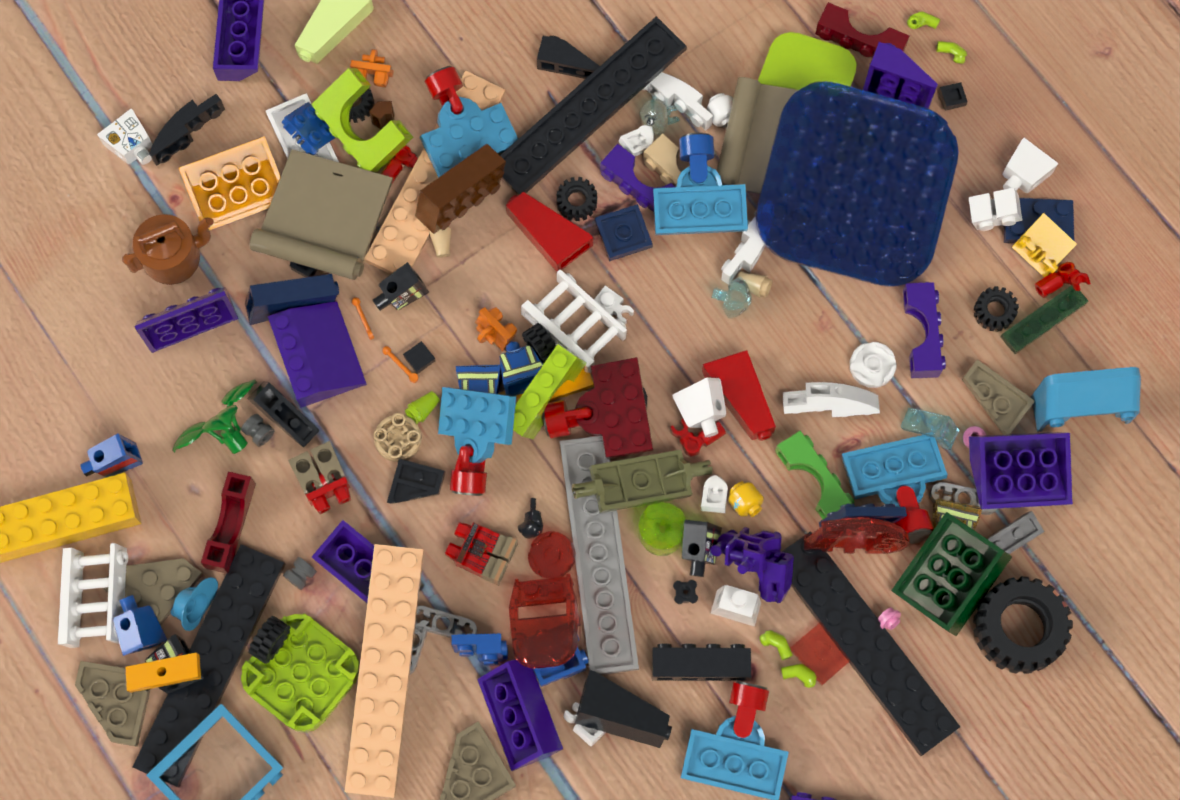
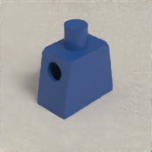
M134 595L119 600L124 613L114 617L113 622L123 656L150 649L167 640L151 606L138 608Z

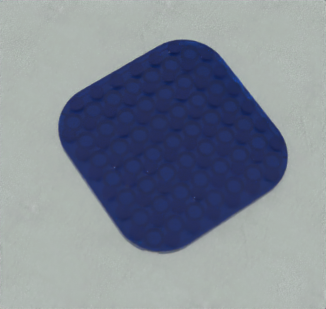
M815 82L801 88L789 98L782 109L757 203L756 226L763 243L773 254L786 261L870 284L896 287L913 281L924 273L933 259L958 162V143L956 136L953 135L947 125L948 122L930 109L834 82Z

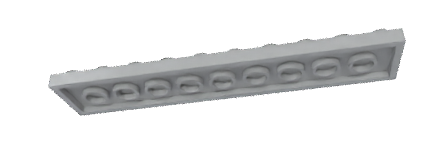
M603 436L560 441L589 669L600 675L639 670L617 510L600 513L595 495L575 499L573 494L576 493L572 492V484L592 481L589 470L591 465L610 462V458L607 459L605 455Z

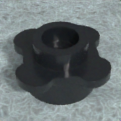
M678 580L673 584V588L676 590L674 601L677 604L689 602L694 604L697 602L696 581L681 582Z

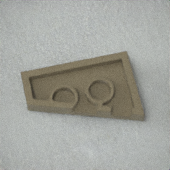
M976 360L962 379L1003 435L1011 434L1035 402V400L979 360Z

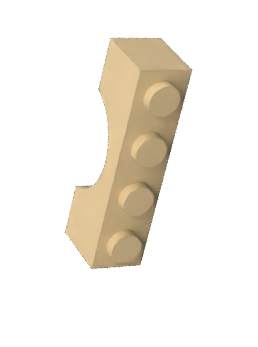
M662 133L644 151L643 161L649 170L656 171L660 175L661 180L666 185L671 183L675 187L677 186V180L681 173L676 164L679 147Z

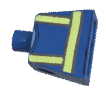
M510 342L506 345L507 352L501 354L499 358L505 393L509 396H516L525 392L543 364L531 346L520 348L518 342Z
M501 365L456 366L460 389L494 394L499 393L502 376Z

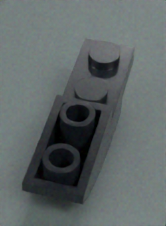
M214 94L198 106L192 99L164 125L149 152L156 166L167 162L178 151L185 150L193 142L190 133L200 130L206 122L222 114L225 108L217 94Z

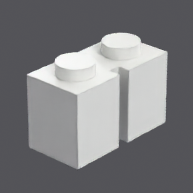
M1015 188L995 191L994 199L990 198L989 193L969 197L971 219L977 230L988 231L993 229L994 226H1012L1016 222L1022 221L1019 195Z

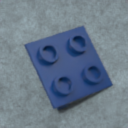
M307 102L285 116L282 124L284 125L283 128L290 135H293V139L299 135L301 136L297 144L304 141L301 147L307 154L315 155L320 148L336 137L330 133V127L327 123L317 117L314 107Z

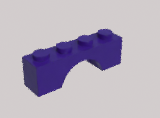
M617 143L601 161V175L607 181H613L617 184L624 194L633 196L641 207L649 208L654 212L653 188L655 187L646 186L636 178L633 171L635 156ZM670 183L656 188H673L675 186Z
M934 282L906 283L903 290L905 313L917 318L925 330V341L920 346L912 349L909 355L911 379L937 378L946 368L945 356H941V348L944 343L943 334H939L938 327L941 325V313L937 312L936 304L939 303V292L935 290Z

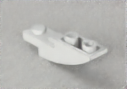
M661 72L642 89L644 91L647 90L659 105L663 104L668 108L674 103L676 109L681 113H686L695 126L702 127L705 131L712 126L713 115L702 106L703 95L685 82Z
M770 198L765 205L761 203L754 213L756 216L752 221L747 220L748 231L742 232V242L734 252L736 254L732 260L728 259L721 268L723 271L721 280L728 285L742 268L750 273L763 252L773 215V201Z
M811 382L806 383V390L783 392L784 414L832 410V417H847L880 413L878 395L850 385Z

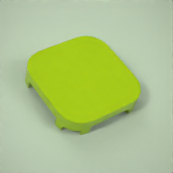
M788 32L775 38L771 44L758 81L765 85L847 98L855 77L857 64L850 51L841 46L800 33Z
M304 613L293 614L280 619L288 624L291 629L287 639L283 642L284 645L280 647L279 652L275 654L269 663L265 664L254 656L248 662L245 661L241 668L242 688L250 697L289 728L297 732H310L316 730L326 721L355 685L359 677L360 663L350 647L313 620L312 617Z

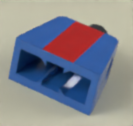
M118 433L88 449L87 453L90 460L82 463L81 469L86 477L98 473L107 478L142 465L143 461L137 444Z

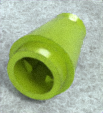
M430 391L409 403L405 413L416 424L424 422L440 402V399L433 391Z

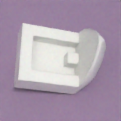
M643 125L632 132L622 135L618 141L624 149L632 155L638 156L644 153L653 143V128Z
M713 475L705 481L701 511L725 513L728 486L721 477Z

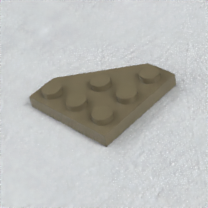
M184 558L126 566L125 597L134 595L138 608L151 606L160 625H162L171 614V609L177 595L184 589L194 587L203 574ZM106 587V588H103V589H104L106 592H108V588H109V587Z
M80 661L75 686L84 697L98 722L102 725L110 741L138 747L150 690L128 692L126 668Z
M479 721L457 734L440 800H495L516 787Z

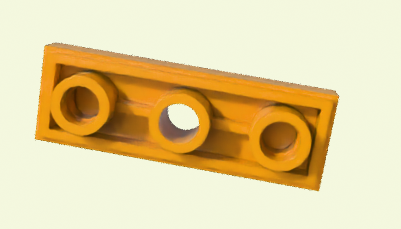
M198 653L126 667L127 691L130 693L201 679L200 655Z

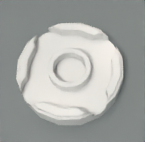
M879 342L861 344L854 350L850 359V372L853 378L859 384L868 388H878L886 385L893 378L896 371V360L893 352L886 345Z

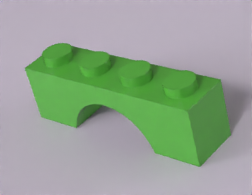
M800 430L778 444L775 453L788 471L804 470L817 479L821 487V499L815 510L823 520L827 517L828 513L840 510V506L855 504L848 492L844 493L840 487L841 482L836 474H831L827 469L825 458L815 452L813 449L814 444L808 435L804 436Z

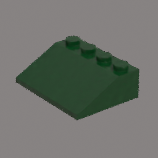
M946 512L891 591L943 629L957 636L1012 556Z

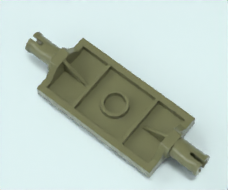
M681 450L601 463L589 467L592 481L572 484V492L576 493L573 494L575 499L595 495L600 513L682 499L693 495L690 486L693 477L711 475L712 466L708 467V465H711L710 460L696 463L686 462Z

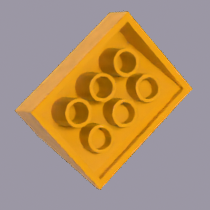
M265 136L178 168L199 221L204 218H212L214 220L209 230L268 209L281 178Z

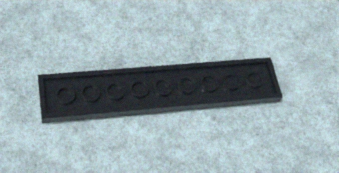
M657 16L653 18L500 155L506 161L502 179L518 195L522 192L527 193L687 50V46Z
M811 531L782 551L794 556L791 587L920 757L961 727L888 631L880 627L881 623L878 621V618Z
M242 544L240 545L231 563L229 572L226 574L190 648L191 653H198L200 655V669L204 678L172 693H168L135 760L133 768L148 774L218 707L286 565L284 562ZM203 736L160 777L164 782L179 788Z

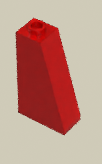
M522 192L520 195H514L508 200L506 204L507 215L557 272L564 269L593 246L591 234L525 192Z
M742 351L703 364L702 373L705 378H720L725 405L750 439L763 441L772 437L776 425L748 351Z

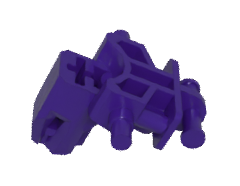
M744 527L739 533L735 530H729L723 533L718 538L717 544L713 545L710 549L713 556L718 557L722 553L725 554V565L730 566L734 562L735 565H738L737 570L740 574H745L747 571L757 572L759 577L758 591H760V597L766 602L781 603L791 588L794 556L781 552L782 536L779 532L761 531L750 535L748 527Z

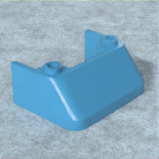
M1126 367L1060 373L1045 377L1031 396L1035 400L1033 411L1037 432H1042L1046 425L1061 427L1065 425L1064 422L1072 417L1115 414V417L1121 418V421H1125V424L1131 423L1140 413L1141 375L1139 368Z

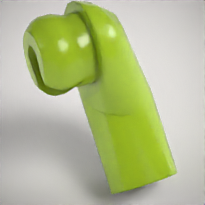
M767 630L760 636V642L763 646L772 645L777 647L782 660L793 656L788 642L783 635Z

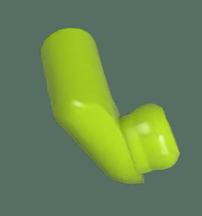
M921 11L911 15L907 20V25L911 29H917L925 25L936 29L940 19Z
M937 42L936 52L953 54V61L955 63L963 64L965 62L967 52L957 43Z
M804 664L781 667L783 680L797 677L807 688H812L816 685L817 676L815 672Z

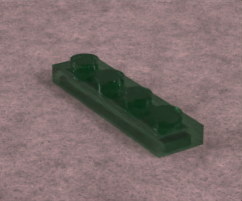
M1071 285L1004 332L1001 338L1011 351L1017 354L1081 309L1089 301L1081 291L1074 290L1073 285Z

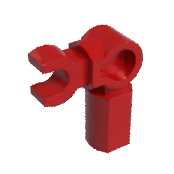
M405 145L395 155V158L388 162L381 174L393 177L394 182L403 169L402 165L408 168L414 167L418 160L417 155Z
M1065 262L1058 267L1057 273H1051L1036 282L1035 289L1040 296L1045 298L1063 287V283L1073 285L1076 291L1081 290L1080 283L1088 285L1091 283L1088 274L1080 273L1075 268L1074 263Z
M684 419L680 420L683 430L678 431L673 425L670 426L672 435L680 438L679 442L683 446L684 453L690 457L697 456L702 446L707 447L726 434L719 421L715 422L719 433L711 437H705L703 430L698 433V437H695L692 432L688 431V426Z

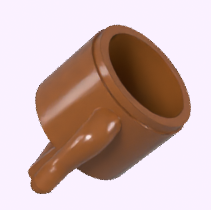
M161 214L150 217L137 228L134 234V253L125 254L122 257V261L127 265L130 272L136 273L138 270L144 269L150 278L166 285L182 283L189 279L197 270L200 262L199 248H202L210 241L211 234L209 228L213 225L214 220L212 218L201 220L197 226L198 233L193 235L187 224L176 216ZM165 239L163 243H158L160 240Z

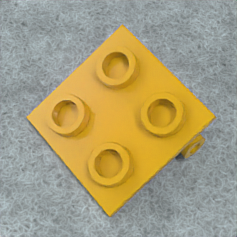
M1043 213L1017 240L1012 248L1043 277H1046L1050 272L1054 273L1058 269L1057 265L1077 243Z

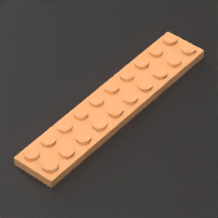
M465 71L461 78L463 87L456 91L459 97L468 98L475 102L481 111L499 104L505 94V89L468 71ZM438 123L436 124L434 130L439 128ZM425 148L422 150L364 258V262L389 274H392L407 262L413 268L430 236V230L415 217L420 190L438 178Z
M374 544L345 792L395 797L423 565V549Z

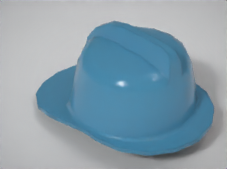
M213 577L205 578L197 587L184 589L175 598L171 615L181 621L184 630L191 631L199 625L204 613L217 594V580Z

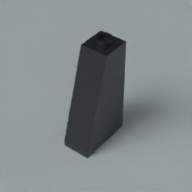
M589 670L575 724L657 748L661 747L664 740H669L672 726L668 725L670 715L597 672Z

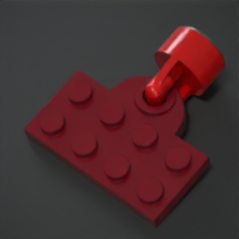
M637 357L591 366L595 389L585 392L579 398L575 409L568 410L565 400L548 403L542 413L547 436L551 439L571 435V428L581 427L586 433L593 436H603L607 459L654 450Z

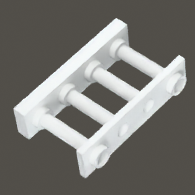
M559 270L557 272V282L559 284L538 304H532L527 300L521 306V315L533 326L537 323L541 324L547 330V333L550 334L552 340L555 341L556 346L559 344L587 362L584 370L590 373L592 371L591 366L595 364L594 356L615 335L622 341L626 339V325L620 319L612 317L576 284V280L569 273L565 274L562 270ZM567 290L576 299L555 319L549 320L544 315V310ZM583 305L592 314L574 332L566 335L560 330V326ZM600 320L609 329L587 350H582L577 345V341Z
M112 543L110 544V554L84 556V552L74 548H63L58 631L59 645L77 648L82 637L105 635L106 640L119 644L113 619L124 613L119 600L125 598L126 564L128 562L127 548ZM110 563L108 578L83 580L84 566ZM109 587L107 602L81 604L83 590ZM107 611V626L80 628L82 613Z

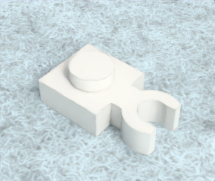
M604 286L594 299L611 316L613 314L616 315L624 324L627 323V320L622 317V314L629 313L631 316L634 314V310L630 306L621 305L624 299L607 286Z
M575 702L572 709L577 713L579 704ZM566 710L563 717L567 722L575 723L577 714L572 715ZM578 724L573 729L591 747L606 733Z

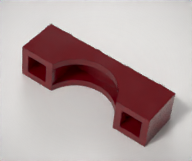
M829 2L818 21L815 32L823 40H831L845 49H852L860 52L864 57L872 58L879 42L893 44L904 52L910 35L890 27L880 34H863L851 25L848 10Z
M229 471L227 473L221 493L222 504L218 523L213 535L207 540L201 559V564L208 570L225 574L229 572L256 486L251 476Z

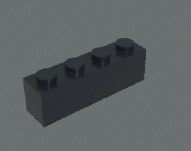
M657 644V647L652 649V681H750L751 648H745L744 644H732L730 648H721L720 644H707L706 648H696V644H682V648H672V644Z

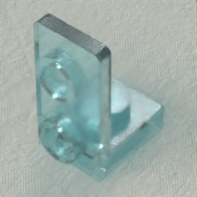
M914 408L908 409L901 424L902 430L934 437L943 449L951 450L959 432V428L951 417Z

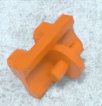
M372 49L370 55L363 54L362 61L351 60L350 67L357 68L366 80L367 74L375 75L373 84L378 87L386 88L389 77H393L394 73L391 70V65H384L385 57H379L376 49Z
M485 307L479 311V317L475 321L478 325L476 329L480 333L477 340L480 343L488 341L491 345L495 343L503 352L518 330L512 323H508L505 326L500 324L503 315L497 307L487 310Z

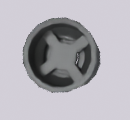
M259 414L252 415L241 428L245 435L252 437V441L258 447L267 443L275 432L270 425L263 423V418Z
M298 557L294 561L295 568L287 570L283 576L299 590H302L306 586V577L312 578L317 571L302 558Z

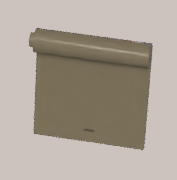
M739 77L717 167L722 185L745 184L747 192L825 206L850 99L765 85L755 79Z
M291 149L262 228L255 229L251 236L250 250L355 280L363 273V261L392 185L393 177Z

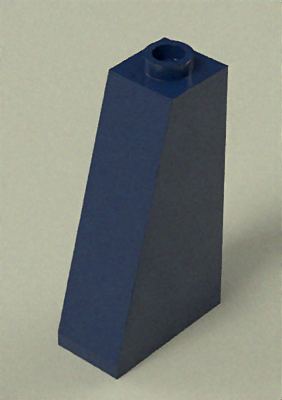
M332 274L250 285L245 302L249 324L254 325L269 321L268 316L287 309L335 302L337 295H339V286L337 281L334 282Z

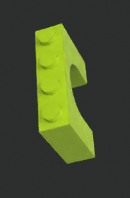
M348 68L311 105L316 110L315 114L317 117L325 121L330 127V133L334 137L339 138L344 144V150L349 155H353L358 161L357 166L360 169L377 173L414 137L400 120H391L369 140H364L354 133L349 122L350 109L353 103L371 85L357 68Z
M557 344L516 403L513 431L522 437L534 439L544 425L542 413L554 393L567 380L574 382L587 362L567 348Z

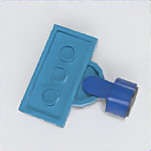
M689 133L683 135L679 139L680 160L689 162L690 166L682 170L676 187L653 188L655 235L748 231L745 184L722 185L721 177L716 169L707 165V161L714 158L713 136L708 133Z

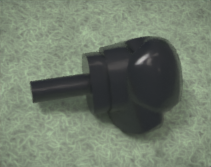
M536 498L530 499V511L525 513L524 522L518 526L519 532L527 539L535 538L542 534L543 531L541 512L536 510Z

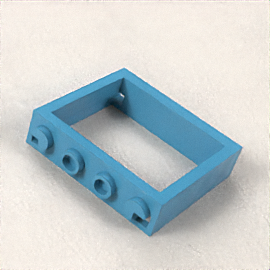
M220 704L146 776L169 800H182L160 777L222 717L272 767L241 800L260 799L265 794L262 789L268 783L273 786L283 776L280 771L284 767L223 704Z

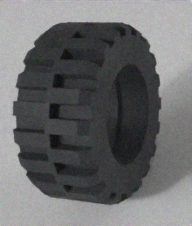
M1021 576L1017 580L1013 577L994 586L980 602L973 623L976 624V628L973 630L974 637L979 638L977 645L980 650L984 649L987 655L985 657L989 661L994 660L997 662L996 667L1002 670L1006 667L1010 673L1017 674L1022 671L1024 674H1029L1033 671L1044 669L1064 653L1066 644L1071 640L1072 635L1069 633V630L1073 628V621L1068 620V616L1071 614L1069 606H1063L1062 602L1065 599L1061 594L1056 596L1053 593L1055 590L1053 586L1049 584L1045 587L1042 585L1043 581L1037 578L1029 581V577ZM1012 604L1025 605L1039 615L1043 623L1044 633L1043 638L1038 644L1032 647H1023L1015 644L1006 636L1001 625V615L1008 606Z

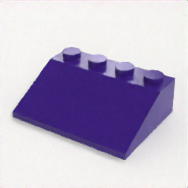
M879 42L868 70L858 106L922 128L938 84L901 49L896 48L890 43Z
M224 287L212 289L208 294L201 297L189 298L186 303L171 305L160 313L148 314L142 320L137 321L135 329L151 353L239 318L230 295Z
M337 301L291 308L268 316L300 408L367 385Z
M1047 432L969 436L970 464L980 509L1073 504L1070 433Z

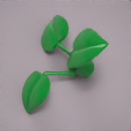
M254 379L231 389L221 401L223 405L227 404V407L207 422H199L187 428L175 442L172 451L175 453L176 449L190 445L202 433H209L221 444L225 443L232 454L238 453L245 448L248 442L240 433L241 428L235 417L238 407L233 404L243 398L257 381ZM215 430H222L221 433H220V434L222 435V437L219 436V435H218L217 433H215L214 431H215Z

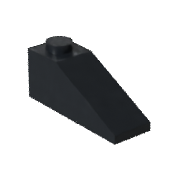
M557 36L542 37L537 56V69L586 79L600 67L567 41Z
M262 382L247 398L266 417L303 448L320 431L269 382Z

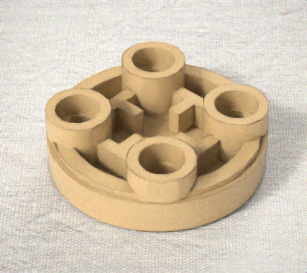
M396 413L382 420L373 434L374 443L379 454L393 462H398L399 459L408 460L418 452L422 441L418 425L414 420L401 413Z

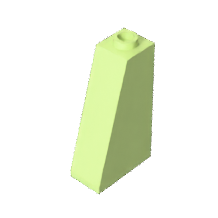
M321 0L295 43L299 58L305 62L312 61L318 64L373 11L372 0Z

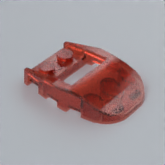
M862 517L822 521L821 527L817 531H814L813 534L804 535L805 550L822 549L824 552H832L833 548H842L845 554H854L855 549H865L866 554H890L902 551L911 544L908 533L902 527L888 521Z
M566 574V577L530 581L515 579L509 604L510 633L514 656L521 665L528 668L556 667L569 661L575 654L579 639L577 636L578 626H581L577 597L573 589L574 582L570 574ZM566 603V614L519 619V607Z

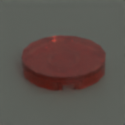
M548 531L540 534L533 540L530 552H528V561L535 574L545 579L555 580L564 577L571 570L575 562L576 552L573 543L567 536L559 532Z

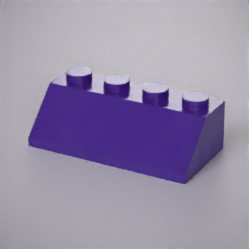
M219 0L213 70L218 81H241L258 72L264 0Z
M342 520L313 554L312 558L363 601L368 602L374 545Z
M529 657L507 661L477 679L511 771L548 758L563 750Z

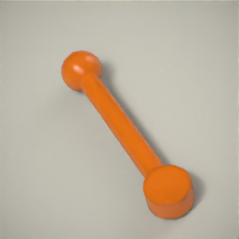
M354 297L352 304L356 306L369 339L372 340L374 336L360 306L361 301L358 297Z
M389 346L383 347V354L388 355L409 376L410 382L416 383L419 379L418 375L412 373L391 352Z

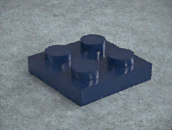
M638 204L595 218V223L609 261L653 248V243Z

